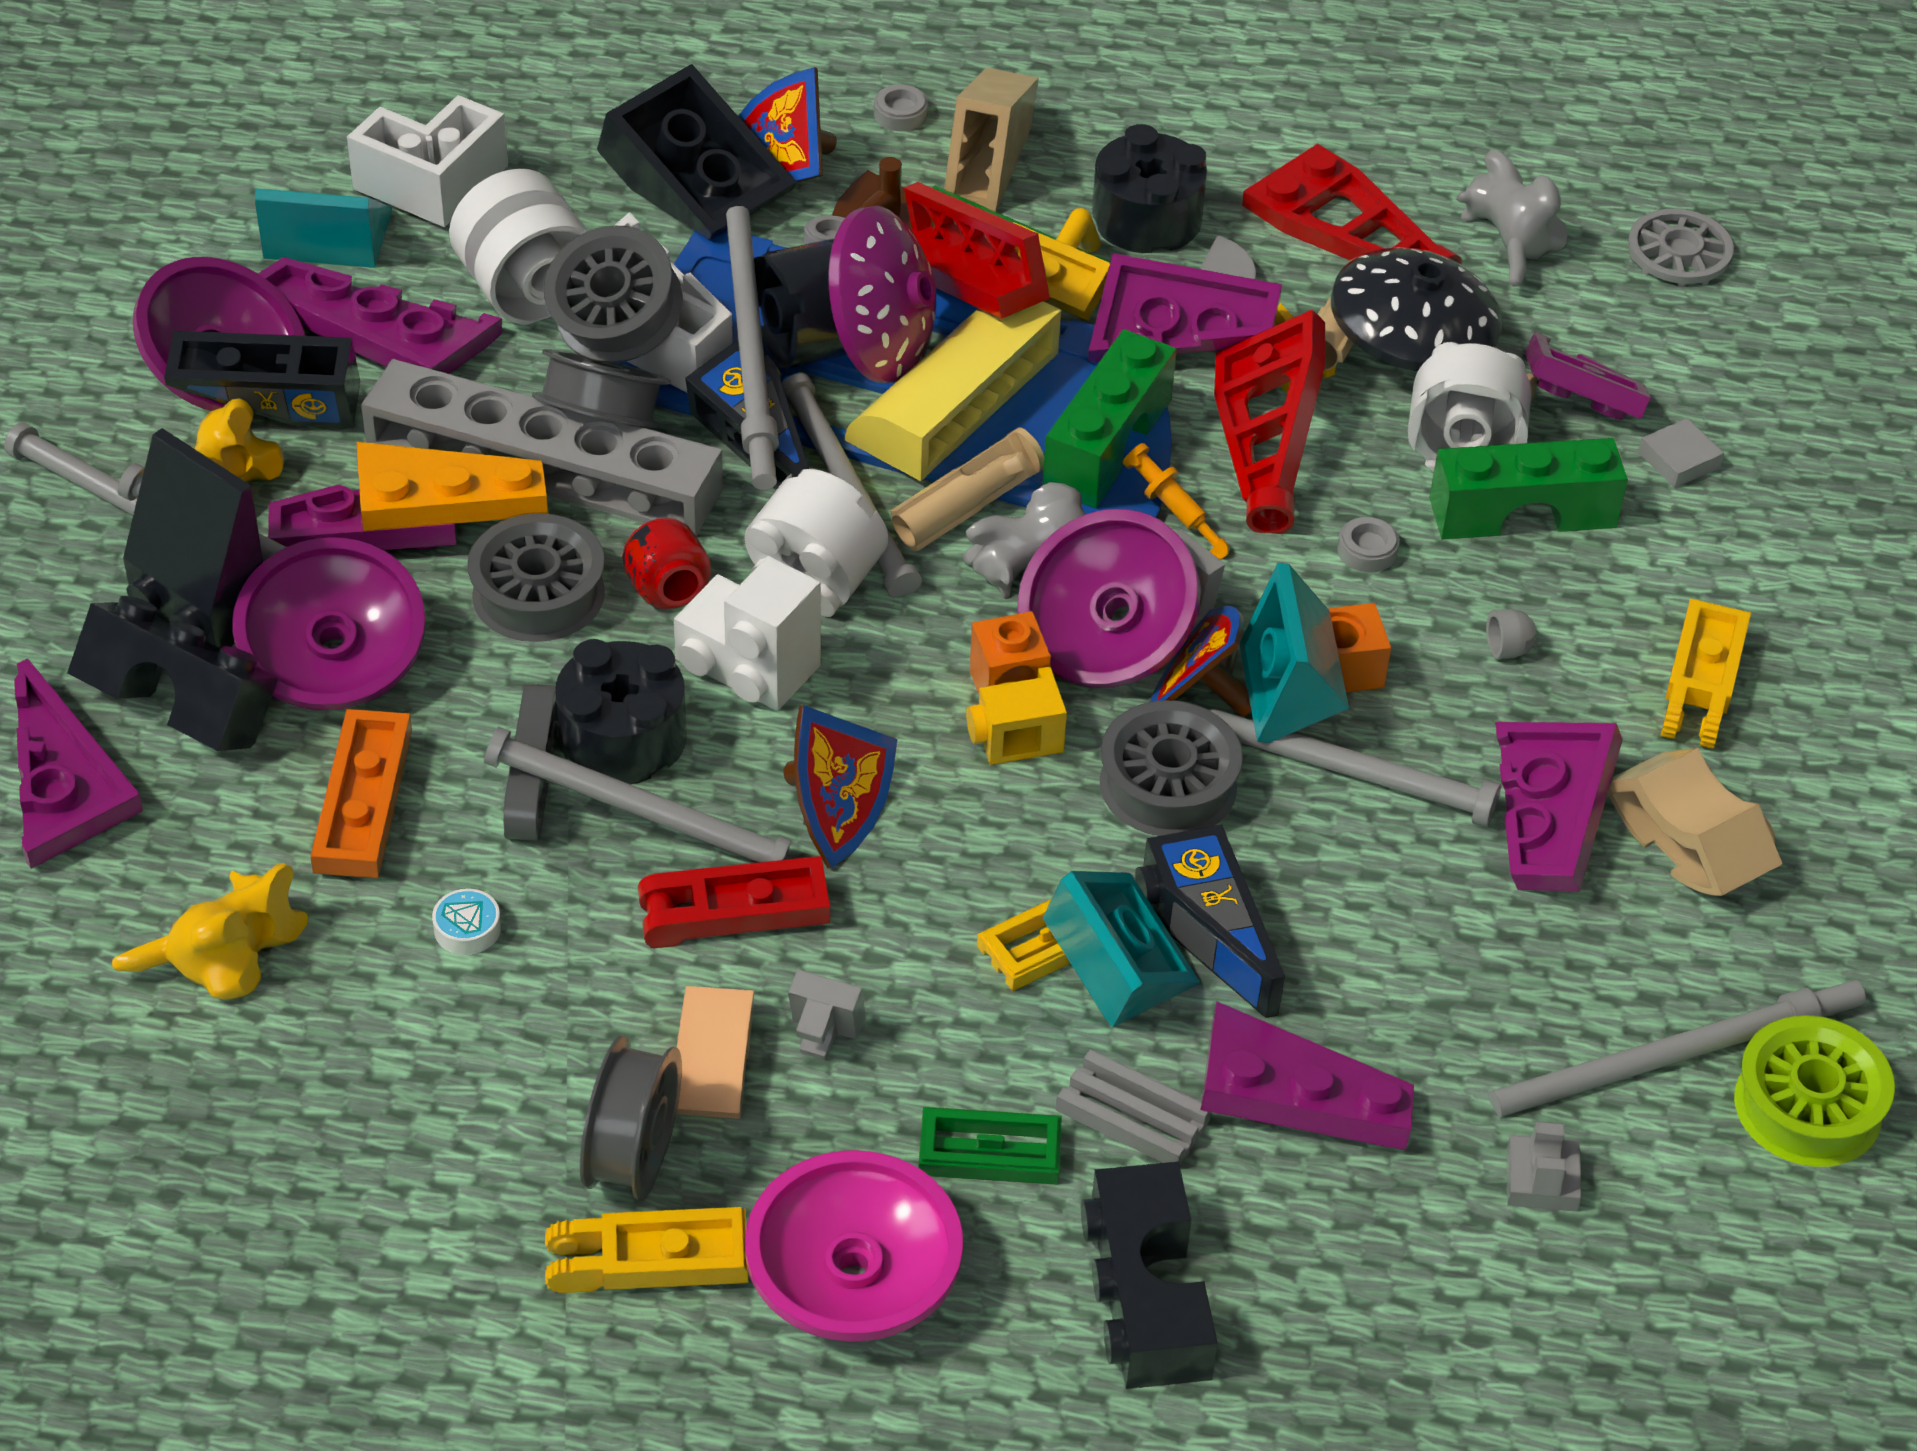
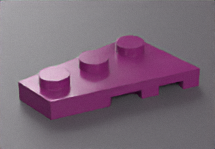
M1113 253L1088 351V363L1101 361L1123 329L1177 348L1176 354L1228 348L1275 326L1282 284Z
M335 485L269 503L268 538L285 547L310 539L327 537L359 540L382 550L404 548L427 550L438 546L456 545L455 524L363 531L360 489L352 491L348 487Z
M1495 722L1502 764H1499L1501 783L1505 790L1507 813L1504 815L1510 874L1517 890L1580 892L1623 741L1617 723Z
M1216 1001L1210 1031L1200 1110L1406 1151L1412 1128L1414 1084Z

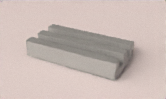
M1091 1049L1083 1059L1081 1070L1076 1068L1070 1077L1069 1087L1067 1089L1063 1087L1056 1099V1111L1162 1163L1179 1161L1180 1165L1209 1123L1211 1112L1200 1110L1201 1102ZM1083 1093H1086L1116 1109H1119L1121 1114L1129 1118H1132L1140 1123L1145 1122L1155 1128H1158L1178 1138V1141L1175 1142L1157 1132H1154L1118 1113H1115L1083 1097L1082 1095Z

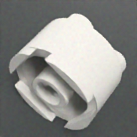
M1446 342L1438 345L1433 350L1432 356L1423 363L1416 374L1408 422L1409 443L1413 450L1416 448L1426 459L1425 465L1434 472L1438 449L1527 443L1531 385L1525 372L1523 360L1515 354L1505 353L1497 348L1482 344Z
M803 469L798 477L792 478V474H790L782 482L745 531V546L751 560L755 564L751 573L767 556H770L820 581L821 616L831 617L839 607L848 601L886 550L888 545L886 525L877 511L870 518L857 504L863 495L852 485L821 470Z

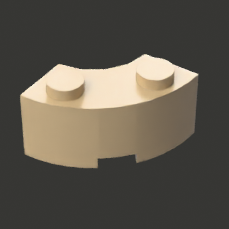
M1699 748L1662 752L1612 777L1608 795L1630 833L1644 848L1655 842L1678 866L1671 870L1670 875L1687 887L1701 893L1723 896L1783 864L1775 846L1774 830L1770 822L1764 817L1760 805L1743 801L1725 789L1705 762Z

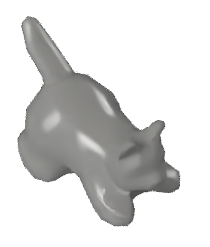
M1493 149L1485 155V164L1489 173L1475 176L1466 191L1458 194L1456 200L1466 205L1461 215V220L1470 222L1486 218L1498 228L1504 246L1507 248L1510 269L1509 282L1513 287H1517L1521 284L1527 272L1526 259L1537 260L1546 253L1562 250L1567 243L1568 233L1565 223L1555 215L1561 206L1560 193L1555 183L1549 177L1539 175L1533 183L1524 185L1522 176L1511 160L1502 152Z
M1050 482L1033 492L1031 500L1027 504L1026 513L1022 517L992 515L979 520L966 530L969 541L975 544L963 554V562L968 566H973V570L977 574L984 576L990 584L996 586L1003 598H1009L1013 581L1021 572L1026 570L1028 563L1042 543L1060 527L1078 517L1086 515L1082 509L1081 493L1064 483Z

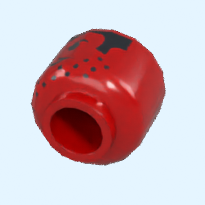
M658 518L640 526L626 541L622 554L624 571L636 591L647 604L658 609H675L688 605L709 583L712 572L709 555L697 536L687 524L674 518Z

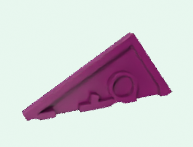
M27 658L17 663L18 675L14 679L18 708L19 728L16 729L18 768L21 776L19 794L23 813L24 834L21 838L26 863L32 869L142 812L143 807L139 792Z

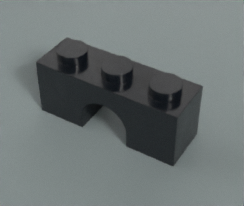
M120 596L118 602L90 604L67 674L116 699L150 697L155 693L160 677L165 670L171 677L175 689V701L167 723L168 726L216 751L247 749L256 743L278 677L256 667L258 659L254 655L233 647L223 646L219 648L205 641L207 633L201 628L180 621H171L169 623L155 616L157 608L153 604L139 598Z
M1179 1161L1095 1169L1092 1198L1081 1200V1222L1084 1239L1086 1242H1098L1101 1257L1092 1261L1095 1297L1097 1302L1109 1301L1112 1320L1104 1321L1106 1356L1109 1364L1121 1363L1126 1389L1211 1381L1213 1378L1218 1342L1205 1281L1180 1284L1169 1283L1158 1279L1146 1269L1149 1265L1159 1261L1187 1258L1192 1220Z

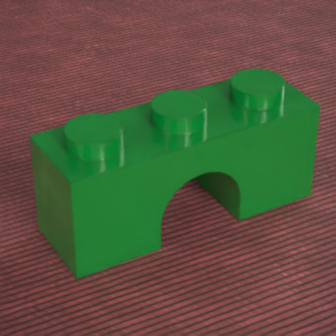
M1125 329L1121 331L1046 435L1042 486L1050 482L1064 483L1081 493L1082 504L1093 508L1098 507L1122 472L1124 450L1131 430L1148 435L1172 400L1177 348Z
M1614 438L1443 448L1437 450L1429 499L1441 540L1500 536L1505 518L1516 508L1530 503L1550 504L1558 532L1617 528L1628 478Z

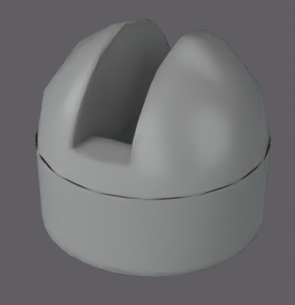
M1492 610L1487 619L1486 636L1494 659H1512L1530 651L1534 645V636L1536 635V625L1532 618L1519 610Z

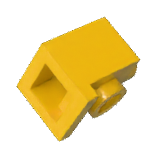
M1051 667L1038 668V677L1036 679L979 688V704L967 706L966 720L970 739L973 744L983 743L990 765L1064 753L1067 712Z

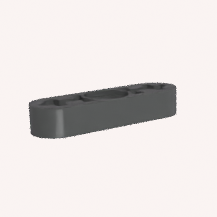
M525 684L515 740L554 755L558 730L556 685ZM511 766L504 801L503 825L505 839L539 841L549 783H545V779Z

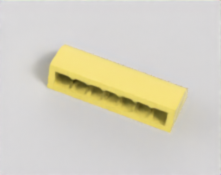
M1043 301L1001 319L978 308L852 421L846 430L845 441L911 477L922 481L1058 354L1061 310Z

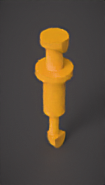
M1141 443L1132 449L1122 463L1127 469L1135 467L1149 482L1144 495L1149 500L1158 497L1188 530H1198L1213 546L1209 552L1218 559L1226 557L1230 552L1229 544L1205 522V511L1176 482V478L1179 475L1178 470L1171 466L1162 471L1147 455L1149 447L1145 443Z

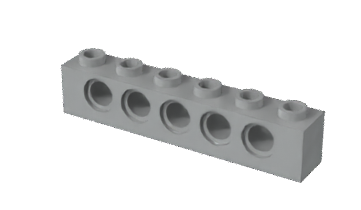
M396 359L390 361L361 404L366 443L541 460L547 496L642 523L658 518H674L687 524L696 536L723 491L722 449L644 427L573 412L539 401L531 396Z

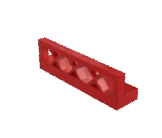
M916 182L904 187L912 226L911 230L919 241L930 264L935 288L1001 319L1050 299L1038 233L922 183ZM931 219L933 220L935 227L932 226ZM1015 246L1019 247L1021 258L1016 252Z

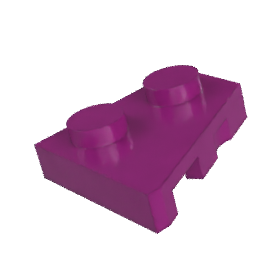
M1534 331L1525 353L1532 375L1539 378L1537 385L1540 388L1563 398H1569L1571 392L1592 399L1593 401L1590 406L1594 410L1614 419L1622 420L1625 413L1639 419L1642 418L1651 399L1644 384L1614 371L1584 354H1578L1577 357L1549 347L1551 338Z

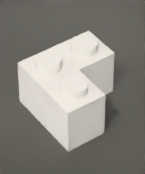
M459 95L426 125L379 107L347 136L354 190L442 227H446L451 222L458 204L473 187L508 167L504 113Z
M767 556L740 585L717 574L674 618L675 659L680 661L691 673L698 676L708 675L731 687L743 700L748 702L758 701L779 711L821 666V582L770 556Z

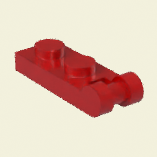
M821 856L656 873L644 877L639 882L637 888L640 906L648 913L642 923L644 940L653 949L677 946L683 939L830 924V902ZM693 902V906L675 908L678 903Z

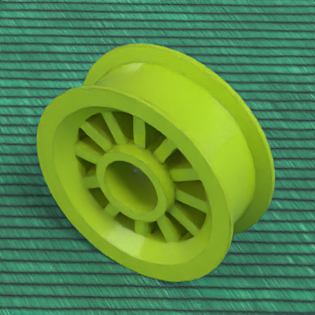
M1801 1015L1786 1017L1769 1023L1751 1038L1743 1054L1742 1072L1738 1077L1734 1092L1735 1108L1742 1125L1749 1135L1764 1149L1792 1163L1811 1167H1831L1857 1159L1875 1143L1881 1130L1882 1120L1888 1114L1894 1100L1895 1081L1888 1060L1877 1045L1863 1033L1833 1019Z

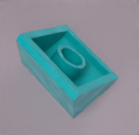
M255 188V206L263 259L279 260L282 257H286L300 262L376 267L391 217L392 207L367 197Z
M1277 563L1239 645L1257 742L1264 743L1273 742L1349 709L1330 611L1290 564Z
M1071 871L1060 880L1043 916V920L1099 1010L1112 1027L1200 983L1131 873Z

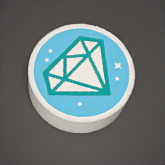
M477 889L455 890L443 896L433 909L432 920L435 938L442 948L458 955L480 953L491 947L500 935L501 921L498 904L493 897Z

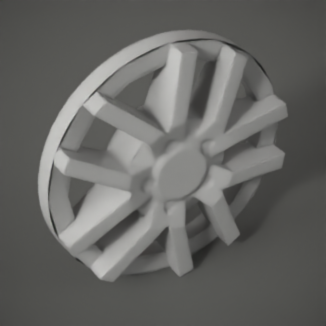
M1662 209L1642 216L1633 224L1628 238L1630 259L1643 269L1642 273L1646 276L1653 275L1662 280L1677 283L1679 287L1695 283L1708 285L1710 280L1717 278L1729 268L1734 252L1731 236L1723 226L1708 216L1685 209ZM1664 221H1678V224L1672 227ZM1689 222L1700 227L1695 231L1685 226ZM1649 227L1654 232L1646 230L1645 228ZM1709 231L1717 239L1705 238V235ZM1638 240L1647 245L1639 247ZM1656 255L1659 256L1652 261L1648 258ZM1684 267H1692L1694 272H1685Z

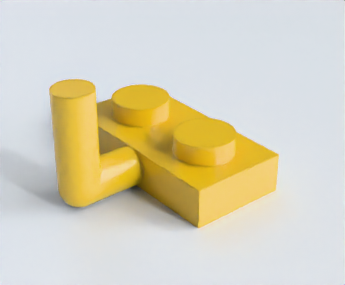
M1077 208L1071 212L1056 240L1038 233L1050 299L1044 302L1089 321L1102 298L1110 263L1077 249L1079 246L1080 249L1087 252H1095L1101 246V240L1090 212L1084 208ZM1015 246V250L1021 258L1020 249Z

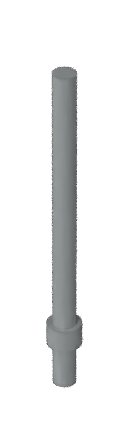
M734 206L727 211L726 218L746 419L741 423L742 445L744 451L750 454L753 486L760 490H767L774 487L777 483L774 451L779 446L777 422L770 416L750 215L747 208Z
M1852 980L1817 992H1813L1809 988H1803L1779 996L1777 1004L1493 1090L1489 1094L1490 1103L1500 1118L1750 1041L1764 1026L1782 1018L1801 1015L1828 1017L1863 1006L1866 1003V994L1858 980Z

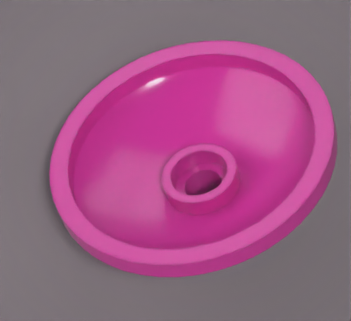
M872 1151L830 1152L809 1158L790 1167L774 1179L762 1192L750 1213L746 1227V1263L752 1283L763 1301L778 1316L796 1328L822 1338L838 1341L876 1340L893 1336L919 1324L940 1307L955 1285L962 1263V1227L956 1208L943 1188L932 1177L916 1166L899 1158ZM848 1266H859L865 1272L852 1275L844 1273L842 1270Z

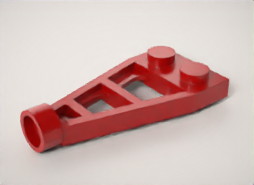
M1318 143L1243 191L1242 206L1287 235L1347 260H1352L1380 249H1386L1363 240L1383 226L1401 241L1392 248L1426 250L1448 257L1462 265V259L1459 255L1441 244L1436 245L1363 172ZM1338 196L1348 198L1362 211V214L1344 226H1336L1311 215Z
M1313 309L1225 348L1215 355L1214 397L1242 498L1246 502V523L1256 533L1283 534L1294 525V486L1325 369V321ZM1290 382L1283 406L1254 419L1251 418L1248 407L1250 399ZM1282 434L1278 453L1255 462L1253 446Z

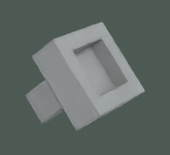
M797 969L788 995L792 1019L794 1022L799 1023L796 1029L797 1037L803 1038L799 1051L802 1054L826 1060L837 1034L857 1040L866 1020L863 991L861 987Z
M1536 1122L1531 1136L1510 1134L1507 1145L1508 1206L1578 1212L1581 1201L1580 1141L1564 1139V1124Z

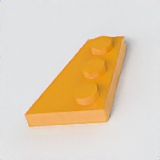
M356 442L363 531L502 520L533 513L548 514L546 486L541 460Z

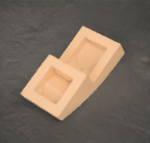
M686 986L677 1048L680 1050L682 1058V1080L677 1108L678 1115L741 1119L746 1059L749 1057L754 990Z

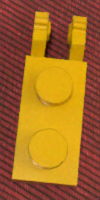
M1690 598L1665 699L1669 700L1661 732L1662 737L1675 739L1676 733L1681 729L1684 717L1683 704L1708 709L1707 716L1703 717L1699 731V738L1701 739L1699 746L1710 749L1714 748L1722 714H1727L1751 612Z
M742 1207L602 1213V1218L557 1221V1223L551 1224V1227L546 1228L545 1247H547V1251L558 1255L594 1254L602 1249V1256L574 1257L573 1259L565 1257V1259H557L555 1262L551 1261V1265H547V1270H545V1284L547 1289H552V1292L574 1293L594 1292L604 1286V1290L749 1283L745 1253L746 1210L742 1209Z

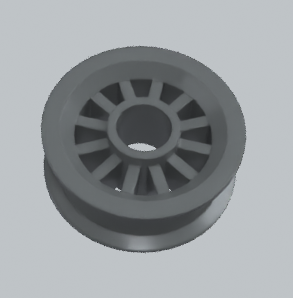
M613 225L600 227L574 238L555 256L548 268L544 281L546 307L553 320L557 323L558 330L565 343L577 354L596 362H625L649 353L670 335L682 311L683 293L681 284L671 267L670 259L665 249L650 234L629 226ZM615 292H618L617 294L608 297L609 295H611V294H613V293H615Z
M543 349L542 353L550 357L543 390L542 392H533V398L556 407L596 418L640 427L660 428V423L653 419L660 386L669 385L671 380L620 363L596 362L577 353Z
M544 513L524 514L508 518L493 525L475 541L468 557V574L474 586L472 600L477 615L493 631L520 641H551L569 636L581 630L596 617L604 602L605 587L602 574L605 566L603 548L597 537L588 528L575 520L559 515Z
M1169 700L1140 704L1119 715L1109 725L1103 736L1101 744V760L1103 764L1100 774L1101 794L1106 805L1117 818L1130 827L1147 834L1161 836L1215 826L1226 817L1236 799V780L1239 777L1243 761L1241 744L1233 729L1222 718L1203 707L1187 702Z
M620 1035L613 1041L599 1069L586 1114L580 1151V1178L583 1187L592 1189L599 1181L632 1188L634 1198L639 1201H643L650 1194L670 1144L679 1104L682 1058L678 1048L670 1047L664 1055L632 1049L627 1036Z

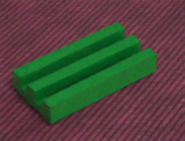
M923 1107L918 1168L931 1177L1058 1185L1062 1116ZM935 1131L978 1133L977 1139L935 1136ZM1002 1135L1047 1139L1046 1144L1005 1141V1137Z

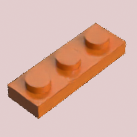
M346 709L310 856L313 874L379 878L412 734L410 713Z

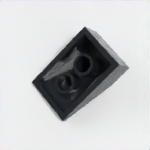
M693 64L688 65L606 113L597 147L599 154L632 191L709 240L728 229L726 213L730 208L743 206L748 209L749 215L795 188L796 181Z
M161 428L152 435L123 556L129 585L126 588L127 595L153 604L157 608L155 615L169 623L171 621H180L201 628L207 633L205 641L219 648L223 646L232 647L235 644L233 614L237 597L249 576L263 563L252 488L245 481Z

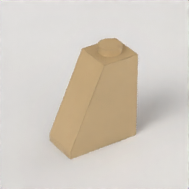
M985 68L957 96L945 190L995 212L998 211L1032 127L1038 77Z

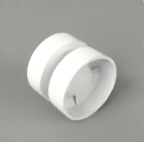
M511 169L484 179L463 197L452 216L449 238L456 255L471 276L477 281L480 289L497 313L510 322L528 325L551 317L544 299V281L548 268L555 256L566 244L579 235L588 232V230L576 214L572 212L569 204L549 178L540 172L530 169Z

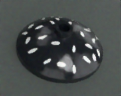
M1400 247L1386 248L1359 256L1341 269L1335 279L1331 293L1332 313L1344 334L1366 353L1383 362L1407 370L1418 372L1423 363L1432 356L1433 350L1438 345L1446 342L1482 344L1495 348L1502 330V314L1499 304L1482 280L1460 263L1426 250Z

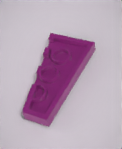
M282 257L258 273L272 283L286 297L298 315L302 327L321 337L352 338L356 353L385 367L388 366L392 359L451 374L486 349L502 334V318L483 313L479 317V321L456 315L457 305L436 299L431 302L429 307L402 300V290L382 284L379 287L352 286V276L290 258Z

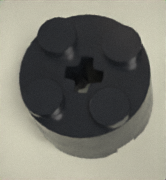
M1146 124L1130 126L1126 129L1125 136L1119 137L1103 147L1095 163L1092 215L1098 225L1097 230L1101 236L1109 243L1121 249L1136 253H1152L1153 248L1170 246L1171 251L1191 242L1199 233L1202 225L1207 177L1206 152L1204 149L1174 136L1158 133L1155 128Z
M834 239L771 251L763 254V256L754 258L758 303L764 323L761 326L763 351L779 368L796 367L847 355L835 326L829 294V262Z
M589 639L577 645L573 651V658L560 671L555 687L559 744L565 758L567 759L568 757L573 763L630 785L651 779V773L667 764L668 768L672 766L682 755L687 737L684 678L676 664L675 655L672 650L657 644L649 646L632 641L604 642L599 639Z

